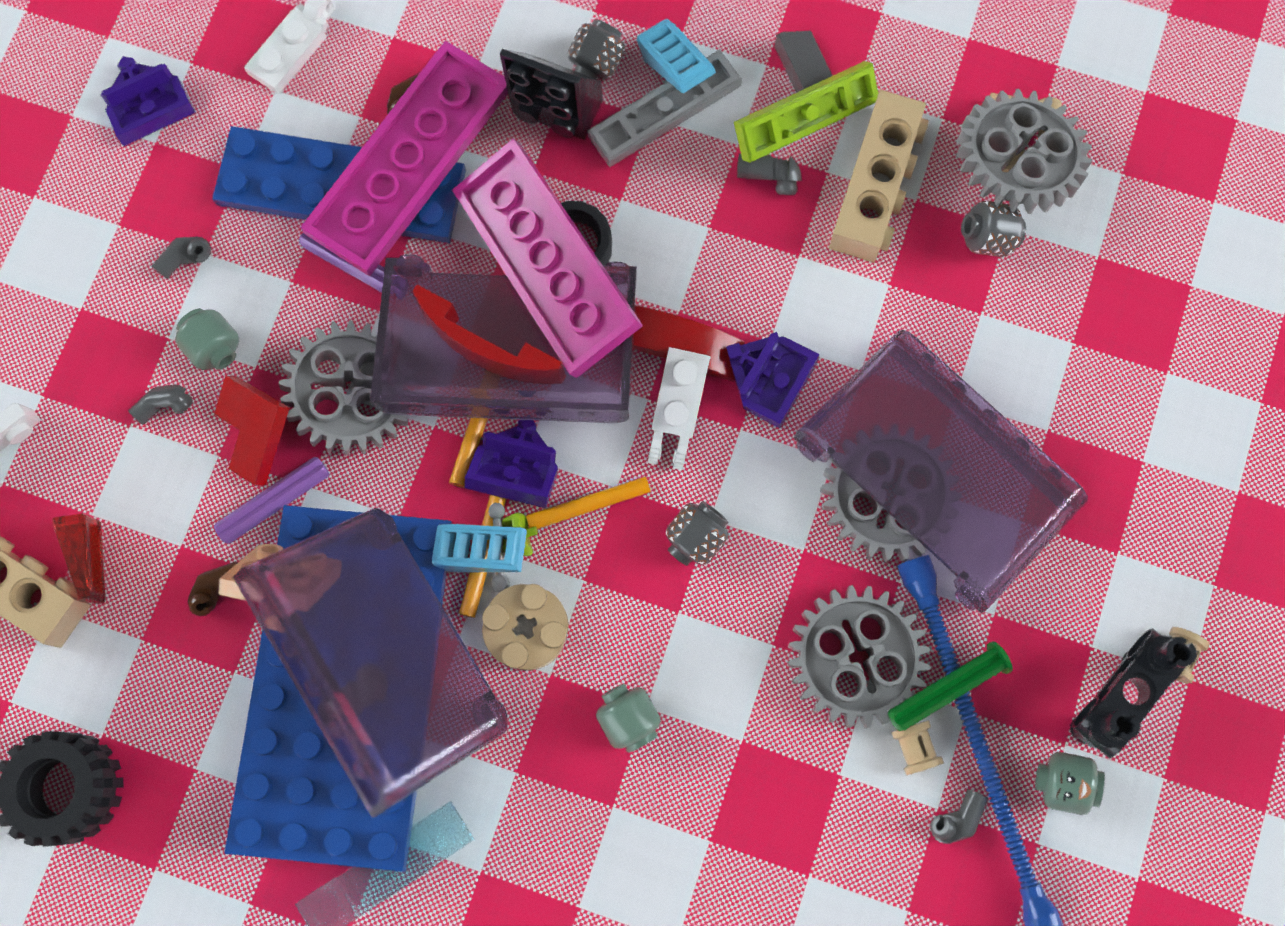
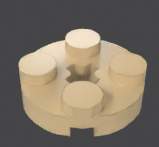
M518 584L504 589L492 599L489 606L483 612L482 635L487 649L497 661L512 669L533 671L549 665L560 655L563 645L567 640L569 622L563 605L553 593L538 584ZM525 616L527 620L535 618L538 624L532 628L534 636L529 639L523 634L516 636L514 633V629L518 626L517 619Z

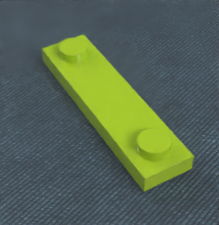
M863 61L734 121L742 160L751 163L876 103L878 89L873 63Z

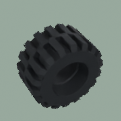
M58 731L42 732L41 735H30L23 739L24 745H14L7 752L11 756L9 761H0V772H2L0 777V809L2 812L0 815V826H12L8 834L14 839H25L24 844L47 847L82 842L84 837H93L101 831L99 824H109L114 817L109 812L110 808L119 807L122 797L115 796L116 787H123V778H116L115 771L121 769L118 760L109 759L108 757L113 751L107 745H98L99 739L93 736ZM62 762L73 774L75 790L70 804L57 815L48 808L44 801L43 784L49 771Z

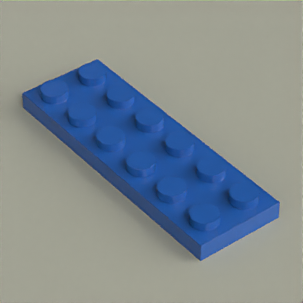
M231 126L212 200L217 206L306 220L362 147ZM456 162L401 236L444 243L451 242L459 201L452 189L464 180L466 173L464 163Z

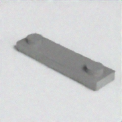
M720 49L706 57L714 66L716 73L682 94L667 81L587 131L588 138L609 167L741 86V77Z

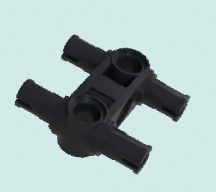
M1153 628L1148 629L1138 638L1130 650L1124 654L1122 663L1093 700L1072 720L1070 724L1071 735L1074 738H1080L1078 740L1080 743L1099 749L1108 758L1114 757L1125 747L1129 740L1134 739L1139 734L1141 722L1171 683L1179 677L1187 666L1194 663L1197 657L1195 646L1192 643L1185 645L1187 639L1183 637L1172 638L1170 636H1163ZM1126 681L1133 683L1138 690V699L1134 704L1129 703L1124 697L1123 686Z

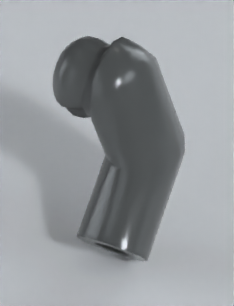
M202 237L175 238L151 267L168 280L180 264L206 261L211 254L210 244Z
M967 789L959 811L937 815L932 819L930 830L934 838L940 843L951 844L972 837L976 833L988 798Z

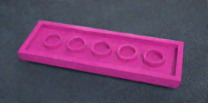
M445 40L300 228L303 233L370 277L506 98L508 90L505 77Z
M514 138L452 189L570 375L578 378L643 326L522 145Z

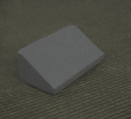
M811 31L782 32L776 35L775 49L796 93L832 76Z

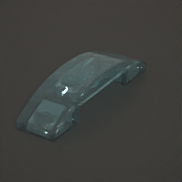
M452 801L412 826L406 872L352 867L297 902L295 905L307 926L349 925L475 840Z

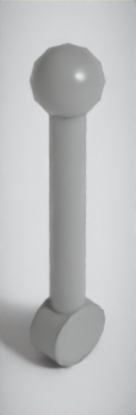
M493 503L488 510L489 516L493 518V526L502 527L501 518L505 514V508L500 503ZM502 540L500 560H504V559H503V540ZM496 572V576L491 581L493 590L501 592L510 586L509 578L504 575V572Z

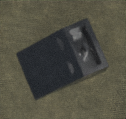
M502 49L500 58L512 113L526 123L536 124L538 122L549 126L554 132L563 137L572 138L575 136L585 140L588 134L587 131L590 129L603 101L602 82L528 53Z

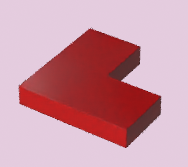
M225 376L214 415L240 430L228 469L254 486H265L290 407L237 376Z

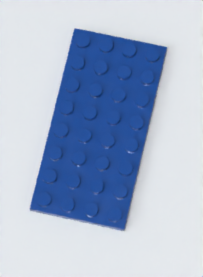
M283 506L277 545L282 546L286 551L300 554L315 552L324 555L325 559L339 561L340 573L339 578L306 613L293 610V627L285 632L269 631L264 627L263 623L224 854L406 872L447 575L445 569L438 568L432 564L437 526L439 524H453L452 521ZM363 665L375 666L379 673L384 675L386 680V692L383 701L380 704L375 701L365 709H362V713L346 726H335L327 730L318 717L316 706L323 703L326 698L337 692L348 682H355L354 675L359 667Z

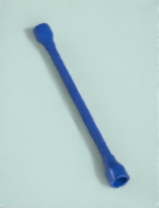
M925 555L897 565L904 587L916 600L919 611L926 614L924 618L927 619L926 624H929L928 629L931 630L930 634L933 635L932 640H935L934 645H937L935 649L939 651L937 655L941 656L939 660L943 661L941 666L945 667L943 671L946 672V676L958 669L960 664H957L956 653H953L954 648H951L953 644L949 642L951 640L950 637H947L949 633L945 632L947 628L943 626L945 622L941 621L943 619L940 616L941 611H938L940 602L937 596V574L930 555ZM968 691L954 702L958 704L956 708L960 710L958 712L959 715H962L960 719L964 721L962 723L963 726H966L964 730L968 731L966 733V736L970 737L968 741L972 742L970 747L974 748L972 752L975 753L974 758L978 759L976 761V764H979L978 769L982 770L980 772V775H983L982 780L986 781L984 786L987 787L986 791L989 792L988 797L991 798L990 803H993L992 808L996 809L994 814H997L996 819L999 820L998 825L1001 826L1000 830L1003 831L1002 836L1006 837L1004 842H1007L1006 847L1009 848L1010 859H1013L1012 864L1016 865L1014 870L1017 871L1018 881L1022 882L1019 891L1023 899L1024 925L1064 926L1058 909L1045 895L1041 882L1034 879L1036 877L1033 873L1034 869L1030 868L1032 866L1031 862H1028L1030 858L1026 856L1028 854L1027 851H1024L1026 849L1025 845H1022L1024 841L1020 839L1022 837L1021 834H1018L1020 830L1016 828L1018 826L1014 822L1016 819L1012 817L1013 812L1010 811L1012 808L1008 806L1009 801L1006 800L1008 797L1004 795L1005 789H1002L1001 778H998L997 767H994L995 762L992 761L994 758L990 756L991 751L988 750L990 747L986 745L988 741L984 739L986 736L982 734L984 730L980 729L982 725L978 723L980 719L976 718L978 714L974 712L976 708L972 707L974 703L970 701L972 697L968 696L970 694Z

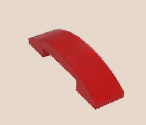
M418 284L413 289L420 308L436 333L452 349L477 366L506 378L535 384H562L566 378L563 362L526 342L519 354L515 356L457 325L459 317L453 303Z
M629 304L643 326L618 346L662 358H667L669 347L710 356L707 375L734 382L735 378L726 347L737 343L744 345L745 341L681 316Z

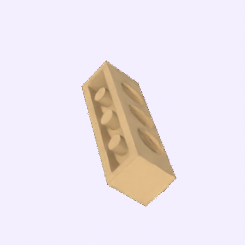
M879 90L828 249L875 263L880 250L888 251L895 231L894 227L888 226L891 214H900L906 196V191L899 190L903 178L911 179L918 158L917 155L911 154L914 142L922 143L929 120L922 118L926 103ZM894 138L898 140L901 145H889L884 139ZM872 174H885L890 181L880 182ZM865 208L872 209L879 217L867 218L860 210Z
M0 536V570L5 566L7 567V576L0 584V616L42 644L61 648L91 604L79 597L83 591L81 588L62 577H59L57 581L45 575L49 569L46 565L29 555H25L21 559L11 552L15 545ZM40 588L42 592L41 600L32 608L31 596Z

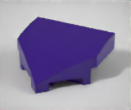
M122 56L117 65L120 69L119 75L112 87L103 90L101 93V97L107 104L105 109L116 137L123 147L196 113L178 76L172 75L166 64L160 63L153 67L138 64L134 58Z
M777 332L771 333L768 338L744 345L737 343L727 346V353L743 408L780 429L818 363L820 354L784 336L779 337Z
M530 416L518 420V426L498 434L490 431L483 434V445L477 447L465 476V488L546 508L558 473V466L555 463L556 451L553 447H548L536 431V423Z

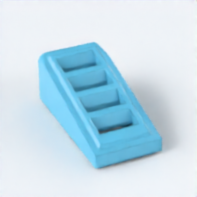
M668 19L662 20L637 37V43L644 62L682 94L716 73L714 66Z
M439 524L436 531L432 564L448 572H521L527 530L517 527ZM507 539L504 560H500L502 540ZM470 540H472L470 558H468ZM487 540H490L487 559H485Z

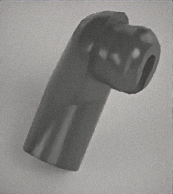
M178 384L157 386L148 391L128 412L140 424L144 425L161 408L170 407L176 414L184 413L192 405L193 399L185 393L186 388Z

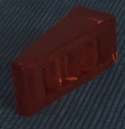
M83 513L52 518L54 530L78 598L93 604L105 603L101 522Z

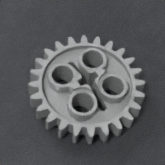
M1020 89L1015 90L1011 99L1003 90L999 92L996 100L988 95L985 97L982 105H974L971 113L966 116L960 128L961 132L956 143L961 146L956 153V157L965 159L960 171L966 173L973 172L968 182L969 186L981 183L984 186L980 193L982 198L990 193L996 195L994 204L997 206L1004 200L1009 201L1011 212H1015L1019 204H1024L1028 214H1032L1037 205H1039L1044 213L1048 212L1053 203L1061 207L1068 197L1072 198L1088 176L1086 170L1092 163V159L1086 156L1092 146L1082 142L1087 131L1074 129L1079 118L1076 116L1066 119L1063 114L1067 106L1063 105L1055 110L1051 107L1053 97L1049 96L1043 103L1039 102L1036 91H1033L1028 99L1023 97ZM1039 130L1045 131L1038 137L1034 146L1029 147L1009 172L1002 171L1010 164L1014 155H1018L1023 151L1030 139Z
M349 320L346 331H340L336 322H332L331 334L328 335L319 327L315 328L317 340L314 342L302 336L300 339L304 351L300 352L294 349L289 351L295 365H282L283 373L291 378L279 381L280 390L290 392L280 398L281 403L288 407H294L288 412V422L301 420L296 428L297 434L301 436L311 431L310 443L313 447L322 439L326 440L327 453H331L336 444H342L345 456H349L352 445L356 444L362 454H366L367 442L371 440L378 448H382L383 441L381 435L384 433L393 439L397 438L394 423L407 426L408 418L402 411H414L415 403L406 397L417 395V386L407 383L416 378L415 369H403L410 363L409 354L396 356L400 349V342L397 340L386 345L387 333L385 330L381 331L376 337L371 336V325L369 323L364 326L361 332H356L354 322ZM325 360H333L340 365L339 369L333 374H323L317 368ZM371 361L378 363L382 367L380 373L375 376L364 375L359 370L364 363ZM346 382H354L352 394H344L343 388H345ZM320 384L324 387L314 390L311 388V385ZM385 386L387 390L385 392H379L374 388ZM323 400H333L338 404V409L331 415H322L315 410L317 404ZM366 401H373L379 404L381 410L375 416L367 417L359 413L358 408Z
M892 424L887 435L883 436L881 429L877 425L872 429L871 439L862 431H858L855 436L857 446L845 440L841 448L846 456L834 452L830 460L837 468H826L823 473L824 477L833 481V483L824 484L820 488L821 493L831 496V499L822 504V510L834 511L835 513L829 519L827 525L835 526L840 524L843 529L837 537L839 541L848 536L854 539L850 551H856L861 545L866 546V559L868 560L878 550L882 552L884 563H888L891 560L893 552H897L900 560L906 562L909 559L910 548L920 557L926 553L924 542L932 547L940 543L935 531L946 535L952 529L943 519H954L958 516L959 512L948 506V504L955 503L961 499L960 494L949 491V488L959 481V477L946 476L945 473L953 465V462H939L937 458L943 450L941 446L932 451L926 448L929 442L928 435L924 436L919 442L914 441L913 428H909L905 435L901 437L898 436L896 425ZM872 458L882 461L886 468V474L882 476L871 474L867 470L866 461ZM901 459L903 467L893 490L896 498L888 506L884 527L880 529L876 526L887 496L884 489L892 480L896 460ZM917 472L925 478L926 488L918 490L911 487L907 481V473ZM858 497L868 499L873 505V514L864 516L857 513L853 506V500ZM897 511L909 513L914 521L913 529L906 530L900 528L895 523L894 513Z
M852 585L847 588L845 598L842 599L840 594L834 589L829 593L831 604L828 605L819 597L814 601L818 614L806 609L801 614L808 623V626L795 625L792 629L802 638L801 641H794L788 644L789 649L799 653V657L787 662L788 666L800 668L801 674L797 675L792 680V683L806 684L808 688L802 693L800 698L804 700L814 696L817 699L813 708L814 713L823 710L825 707L830 709L828 715V722L830 723L835 722L840 714H843L846 728L853 727L856 717H860L864 729L871 728L873 715L877 717L882 725L889 723L887 710L900 704L901 700L905 701L914 694L910 690L912 687L919 689L926 687V683L917 677L918 672H925L931 669L930 665L919 661V656L931 651L930 647L920 646L917 643V639L921 638L926 631L925 629L912 630L910 627L917 618L916 614L906 617L900 614L905 603L901 600L893 607L887 605L889 599V592L887 591L876 600L873 599L872 587L867 586L862 596L857 597L856 590ZM863 618H872L880 625L881 633L877 640L867 639L861 633L860 623ZM843 620L848 621L850 624L856 649L859 652L866 651L868 654V658L863 661V666L875 686L876 691L874 694L869 693L861 664L859 662L851 663L849 660V655L854 652V647L848 634L842 627ZM823 633H832L839 638L841 649L838 655H828L822 651L819 640ZM881 658L890 659L897 666V676L894 681H885L877 673V663ZM847 673L855 678L857 681V691L854 696L846 697L838 692L836 679L839 674Z

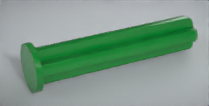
M992 641L987 644L986 652L888 711V717L898 731L906 730L996 674L1012 672V663L1004 649L998 643Z

